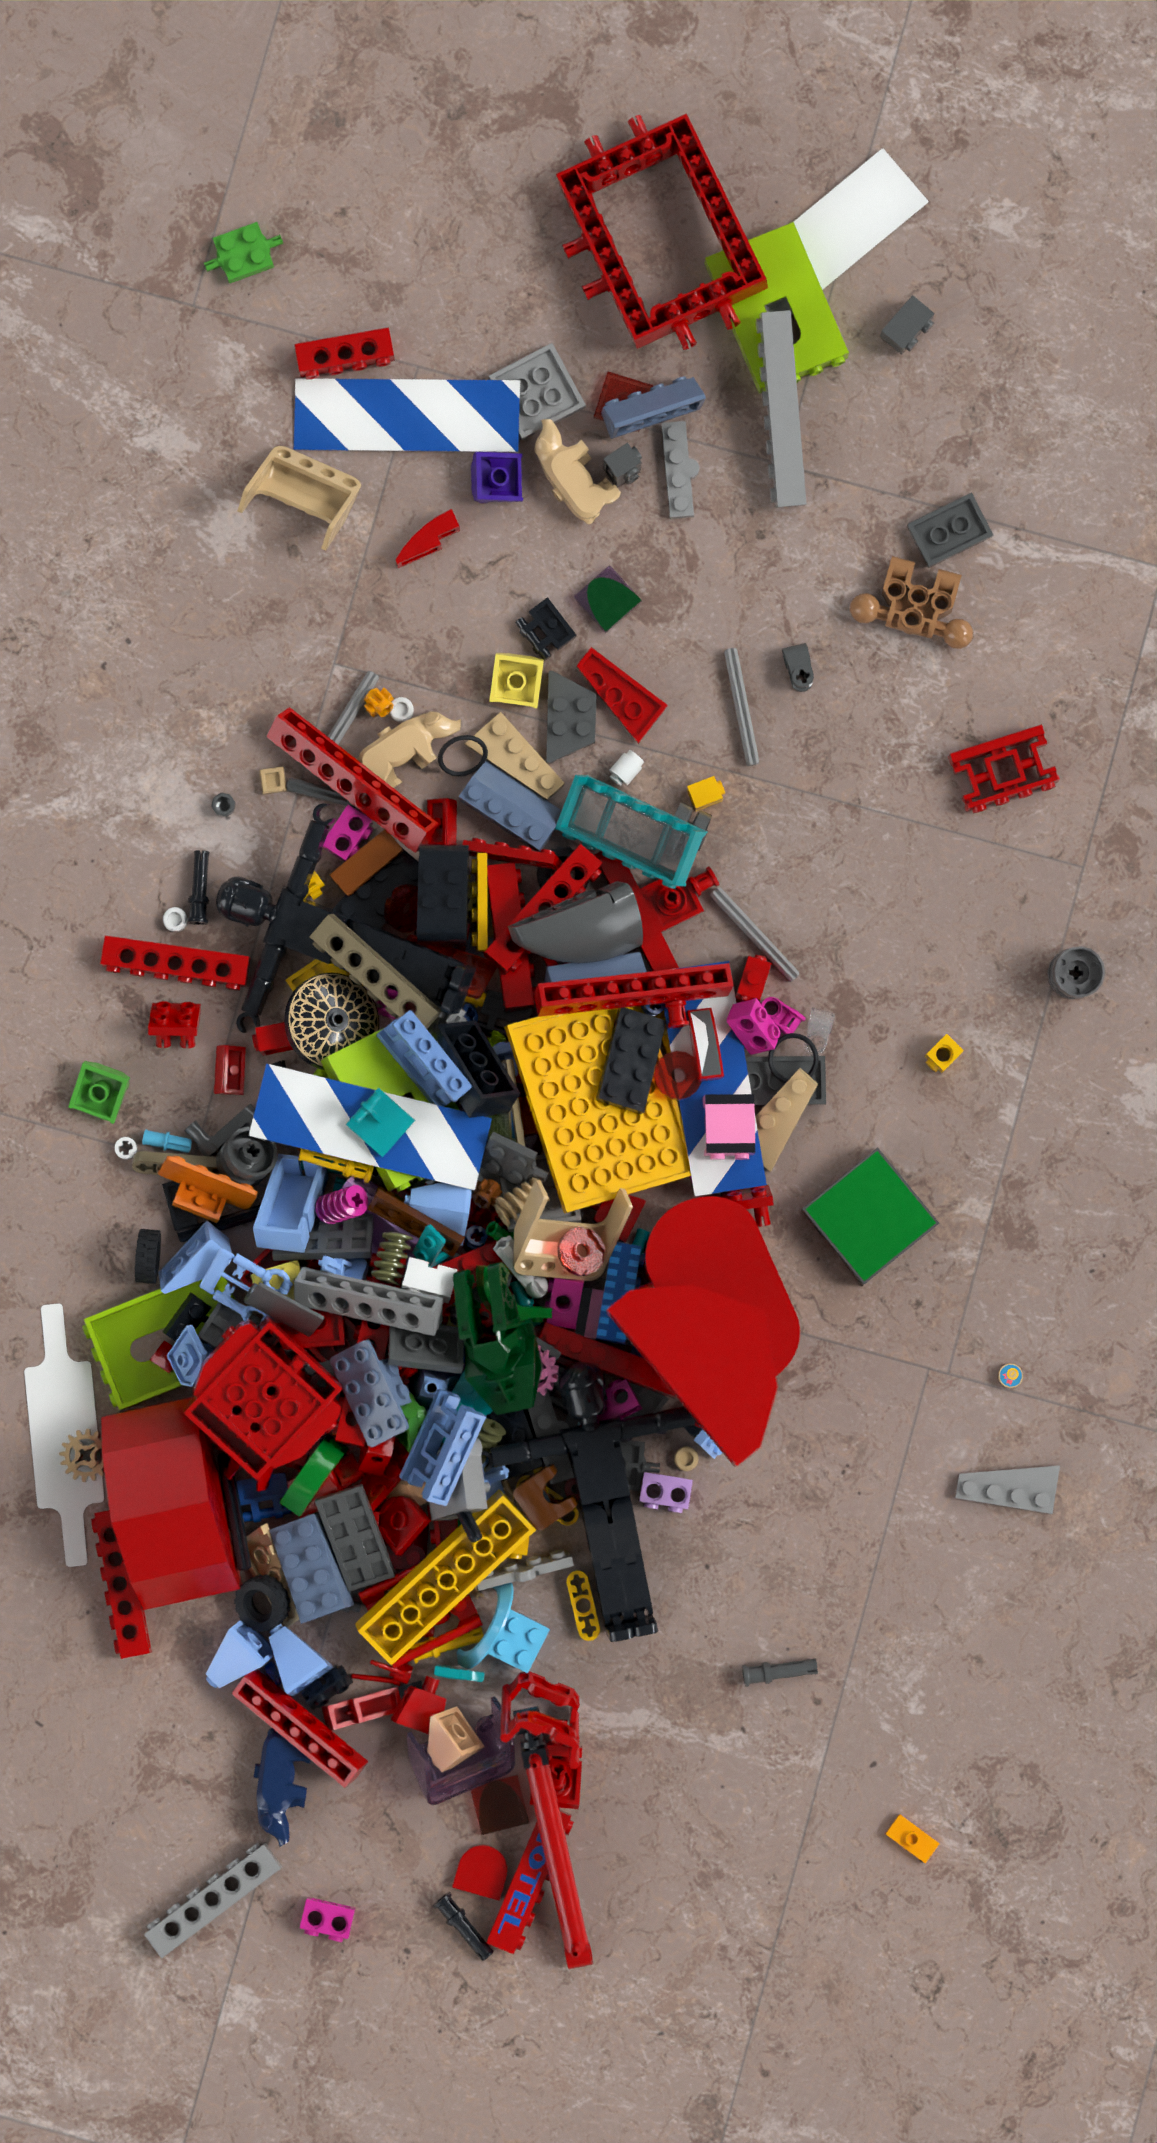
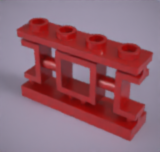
M1042 724L949 754L948 759L953 767L954 775L966 771L973 793L963 795L962 797L966 812L971 810L973 814L982 812L987 809L986 805L993 803L996 806L1004 805L1010 802L1009 798L1018 796L1019 799L1033 795V790L1041 788L1043 792L1056 787L1055 783H1058L1060 780L1056 767L1044 770L1037 748L1047 745ZM1037 739V742L1029 745L1032 757L1020 760L1016 748L1006 751L1007 748ZM991 754L990 757L983 759L986 772L974 775L970 763L960 765V763ZM1012 757L1019 778L997 784L991 763ZM1035 766L1039 778L1049 775V778L1018 787L1019 784L1027 781L1024 769ZM990 781L993 793L1003 790L1002 793L972 801V799L978 798L981 795L977 784Z

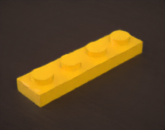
M477 853L475 859H471V873L476 874V883L471 884V897L476 898V907L471 909V921L476 922V932L471 934V944L476 946V952H485L488 948L487 853Z

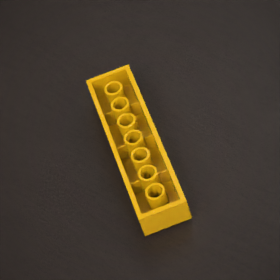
M500 1489L487 1500V1509L472 1514L482 1534L481 1540L475 1543L470 1542L461 1524L355 1623L357 1631L390 1665L395 1663L536 1531L530 1520Z

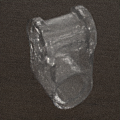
M811 1008L806 1037L812 1042L814 1039H818V1044L822 1045L817 1048L819 1056L826 1049L835 1013ZM804 1042L805 1052L813 1056L811 1048Z

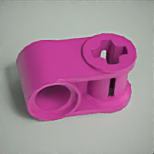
M768 997L761 1002L763 1007L768 1002L776 1005V1014L769 1016L783 1034L794 1033L799 1024L806 1020L801 1013L775 997ZM793 1018L794 1020L792 1021V1023L790 1024V1026L787 1027V1025L789 1024V1022H790L791 1019Z

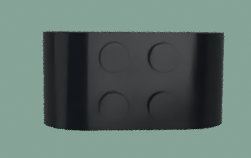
M420 844L417 902V943L419 945L467 947L469 845Z

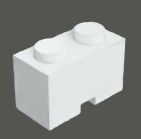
M410 1257L401 1289L443 1298V1304L449 1303L454 1286L453 1274L457 1272V1269L438 1265V1268L434 1269L428 1267L429 1262Z

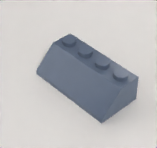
M686 376L673 380L671 385L664 387V384H659L650 388V392L642 394L641 391L628 395L626 400L619 402V399H613L605 403L601 414L610 439L700 410L706 399L705 394L694 377L687 379Z
M487 760L472 776L459 795V801L537 852H540L556 831L555 827L562 811Z

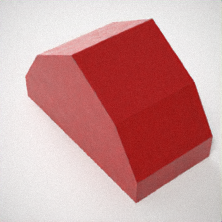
M693 1284L630 1290L607 1309V1314L734 1467H738L761 1447L778 1389L766 1310Z
M194 1396L101 1417L102 1458L111 1524L130 1583L143 1610L239 1590L242 1584L240 1571H238L228 1516L226 1514L210 1437L183 1412V1408Z

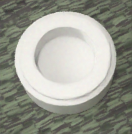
M404 697L394 699L392 701L394 707L390 712L391 717L397 722H405L411 719L414 713L411 701Z
M170 908L163 915L164 926L171 932H180L187 925V915L180 908Z

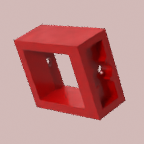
M284 1022L255 1028L256 1034L252 1035L254 1049L260 1051L262 1056L293 1050L285 1032Z

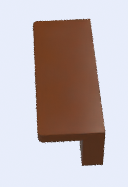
M384 829L333 871L330 877L347 896H350L400 855L403 849L391 834L387 833Z

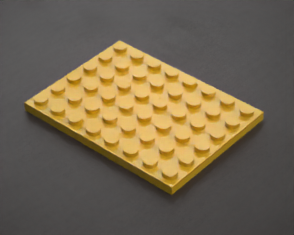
M641 1006L625 1007L643 1013ZM618 1008L535 1017L505 1026L564 1214L613 1200L619 1188L625 1189L627 1195L691 1176L682 1116L660 1049L644 1113L638 1114L596 1100Z

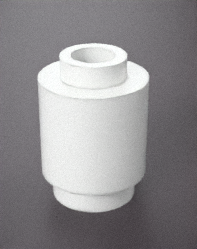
M632 750L623 753L609 770L612 774L610 776L611 780L619 786L622 784L628 786L641 771L644 761Z

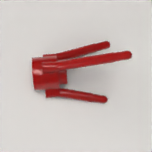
M371 1660L370 1664L390 1671L389 1676L393 1678L364 1674H351V1678L392 1683L398 1686L401 1683L407 1685L413 1666L407 1662L394 1669L393 1666Z

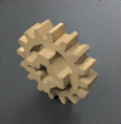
M86 1429L85 1435H83L80 1430H77V1437L68 1435L69 1444L62 1443L66 1450L65 1452H59V1455L65 1456V1460L60 1464L68 1466L65 1473L73 1472L74 1480L82 1476V1482H86L88 1476H90L92 1481H96L97 1473L101 1476L105 1475L102 1470L104 1468L103 1458L101 1463L97 1460V1454L102 1450V1439H99L100 1432L96 1431L94 1435H91V1430ZM91 1439L95 1442L90 1446H85L80 1440ZM73 1447L75 1459L71 1462L70 1453ZM82 1450H92V1453L89 1455L90 1461H80L83 1457ZM83 1465H88L93 1471L82 1472L78 1469Z

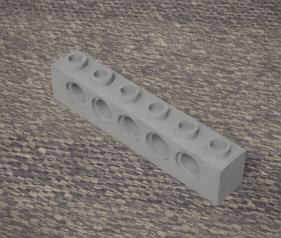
M302 1267L294 1280V1301L307 1308L433 1336L442 1323L443 1298L306 1267Z
M257 1842L246 1851L247 1857L241 1861L237 1857L226 1866L227 1872L221 1876L217 1872L206 1881L207 1887L201 1891L199 1888H196L186 1896L188 1899L186 1903L182 1906L176 1903L166 1911L168 1913L166 1918L162 1921L156 1918L146 1926L148 1931L144 1935L161 1959L283 1867L266 1843L260 1846ZM246 1863H256L259 1868L258 1873L255 1875L248 1874L245 1870ZM228 1877H235L238 1880L239 1886L237 1889L230 1890L226 1887L225 1881ZM208 1892H215L218 1895L219 1901L217 1904L210 1905L207 1903L206 1894ZM188 1907H195L198 1910L199 1916L197 1919L191 1920L186 1916V1909ZM168 1922H175L178 1925L179 1932L177 1934L171 1935L166 1931V1924Z

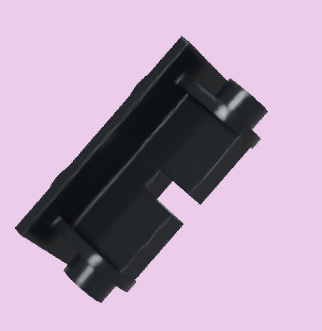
M342 1665L339 1667L335 1666L322 1675L327 1682L326 1684L322 1685L320 1680L317 1679L304 1688L305 1691L301 1694L306 1700L305 1702L313 1710L325 1706L330 1698L345 1692L349 1685L353 1683V1680L347 1675Z

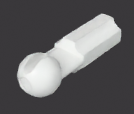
M511 1236L502 1237L496 1242L493 1250L522 1284L530 1297H543L548 1291L547 1279L541 1276L518 1274L513 1267L514 1240Z

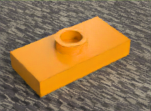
M901 1814L897 1816L885 1833L925 1864L940 1844Z

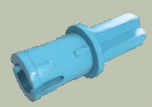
M145 1129L142 1144L163 1148V1151L170 1149L189 1153L192 1140L170 1135V1132L164 1134Z

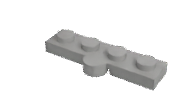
M686 421L662 423L670 519L694 517L691 479L698 475L699 464L696 460L689 459Z
M556 1550L551 1552L550 1556L543 1558L540 1556L527 1558L524 1563L510 1562L504 1564L501 1569L493 1570L476 1587L478 1591L515 1581H529L534 1579L536 1575L574 1566L572 1556L568 1551Z

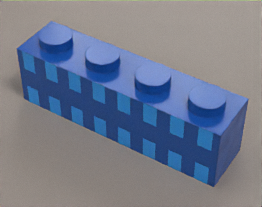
M617 1242L609 1259L596 1334L597 1341L625 1345V1340H629L607 1314V1309L630 1290L639 1289L641 1277H637L638 1267L643 1268L645 1253H641L642 1246Z

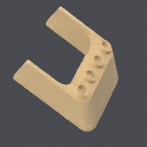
M277 446L272 449L245 487L237 512L243 513L252 498L257 494H264L278 499L286 505L296 507L330 524L321 549L326 551L345 523L360 491L361 483L351 475L290 448Z
M535 1180L514 1228L513 1267L518 1274L585 1281L598 1279L606 1268L633 1207L626 1190L619 1188L607 1217L600 1223L587 1224L540 1219V1216L547 1203L548 1196L541 1180Z

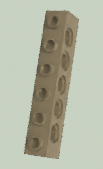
M327 915L311 934L310 938L314 941V947L322 953L326 951L332 957L331 961L340 969L344 967L350 973L349 978L357 985L363 984L368 989L367 994L377 1002L381 1000L387 1006L385 1008L386 1011L393 1017L397 1018L407 1012V1003L412 1002L416 1006V1017L428 1029L442 1013L439 1007L336 915ZM336 937H340L343 941L341 950H337L333 945ZM354 953L359 954L361 957V964L359 966H355L351 961ZM372 969L377 970L380 975L376 983L369 976ZM391 985L395 986L398 991L395 999L388 995V988Z

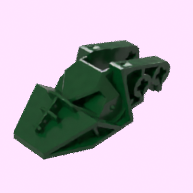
M502 1262L493 1263L488 1266L494 1325L493 1332H496L497 1336L496 1341L480 1343L481 1335L488 1331L485 1325H482L479 1312L481 1308L480 1302L474 1299L472 1293V1286L475 1283L474 1274L471 1275L470 1269L453 1274L460 1340L463 1339L465 1346V1379L497 1415L534 1407L543 1368L532 1319L520 1321L515 1296L507 1288L508 1275H510L509 1270H506Z

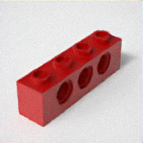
M389 327L294 344L300 377H305L308 380L320 377L319 374L339 375L343 373V370L353 369V371H361L367 369L369 365L376 364L377 367H384L390 365V362L395 361ZM366 346L375 348V352L372 355H365L362 351ZM348 350L352 355L349 359L343 360L339 357L340 352ZM324 354L328 357V360L323 364H319L315 361L318 355Z

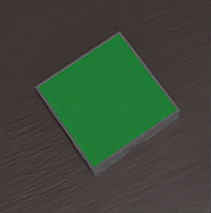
M876 1148L801 1209V1212L819 1234L831 1244L838 1253L840 1260L862 1286L939 1224L937 1219L879 1148Z

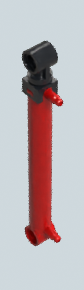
M535 1706V1707H530V1708H524V1709L514 1710V1711H513V1717L516 1716L517 1712H518V1713H522V1712H525V1711H536V1712H540V1711H539V1707H538V1706ZM520 1728L517 1735L523 1734L524 1736L520 1739L521 1756L531 1791L564 1943L568 1969L593 1965L591 1946L587 1938L550 1767L547 1743L544 1735H533L528 1730Z

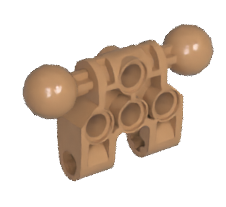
M892 556L882 590V596L889 607L880 605L879 601L869 593L857 595L850 603V613L860 623H870L875 619L886 621V627L901 630L907 634H915L932 639L934 634L944 637L945 642L954 649L968 646L973 639V629L967 621L963 619H954L948 623L937 621L952 613L962 575L938 569L934 587L927 589L922 585H912L910 582L915 562ZM890 588H897L901 594L894 597L889 594L888 590ZM920 594L924 597V601L916 603L912 600V596ZM939 600L945 601L948 607L939 609L935 606V602ZM910 616L915 617L918 623L911 626L906 623L905 619Z

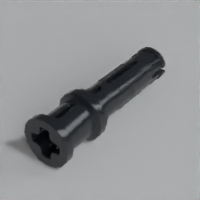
M200 850L194 851L192 895L188 898L190 914L186 921L188 924H208L206 910L210 900L206 896L209 851L202 850V860Z
M450 1892L446 1893L433 1904V1907L439 1909L447 1919L446 1923L454 1926L480 1960H486L493 1954L494 1950L465 1916V1910L459 1908L451 1898L452 1894Z

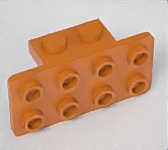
M176 1155L167 1156L158 1172L160 1176L180 1184L172 1203L173 1206L215 1223L219 1221L225 1203L241 1209H248L258 1195V1192L249 1184L236 1183L224 1174H214L209 1172L206 1167L202 1165L194 1166Z

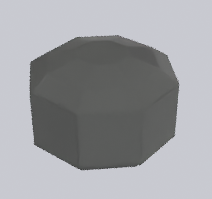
M220 793L213 797L211 807L217 816L228 817L234 813L236 803L230 794Z

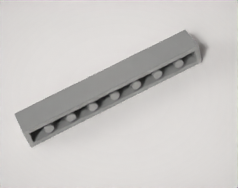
M791 310L763 312L759 314V319H756V331L761 333L762 343H758L759 358L763 357L764 367H760L761 382H765L766 390L762 392L763 406H767L768 416H764L765 430H769L770 440H766L767 455L771 454L772 464H768L769 479H773L774 488H770L771 503H775V508L807 505Z

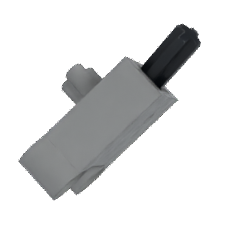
M478 1438L473 1445L447 1506L429 1502L431 1521L459 1518L468 1539L472 1543L482 1539V1534L472 1513L487 1509L485 1492L490 1490V1484L484 1482L481 1459L482 1444ZM439 1447L436 1455H439L442 1447Z

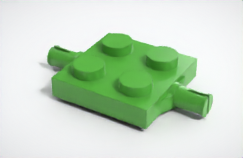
M258 222L213 238L217 249V258L204 262L207 272L221 267L226 273L229 284L272 269L274 264L270 256V249L281 244L283 245L281 235L266 239L260 230Z

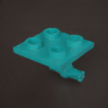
M378 1088L366 1102L362 1101L359 1110L345 1125L383 1157L415 1120Z

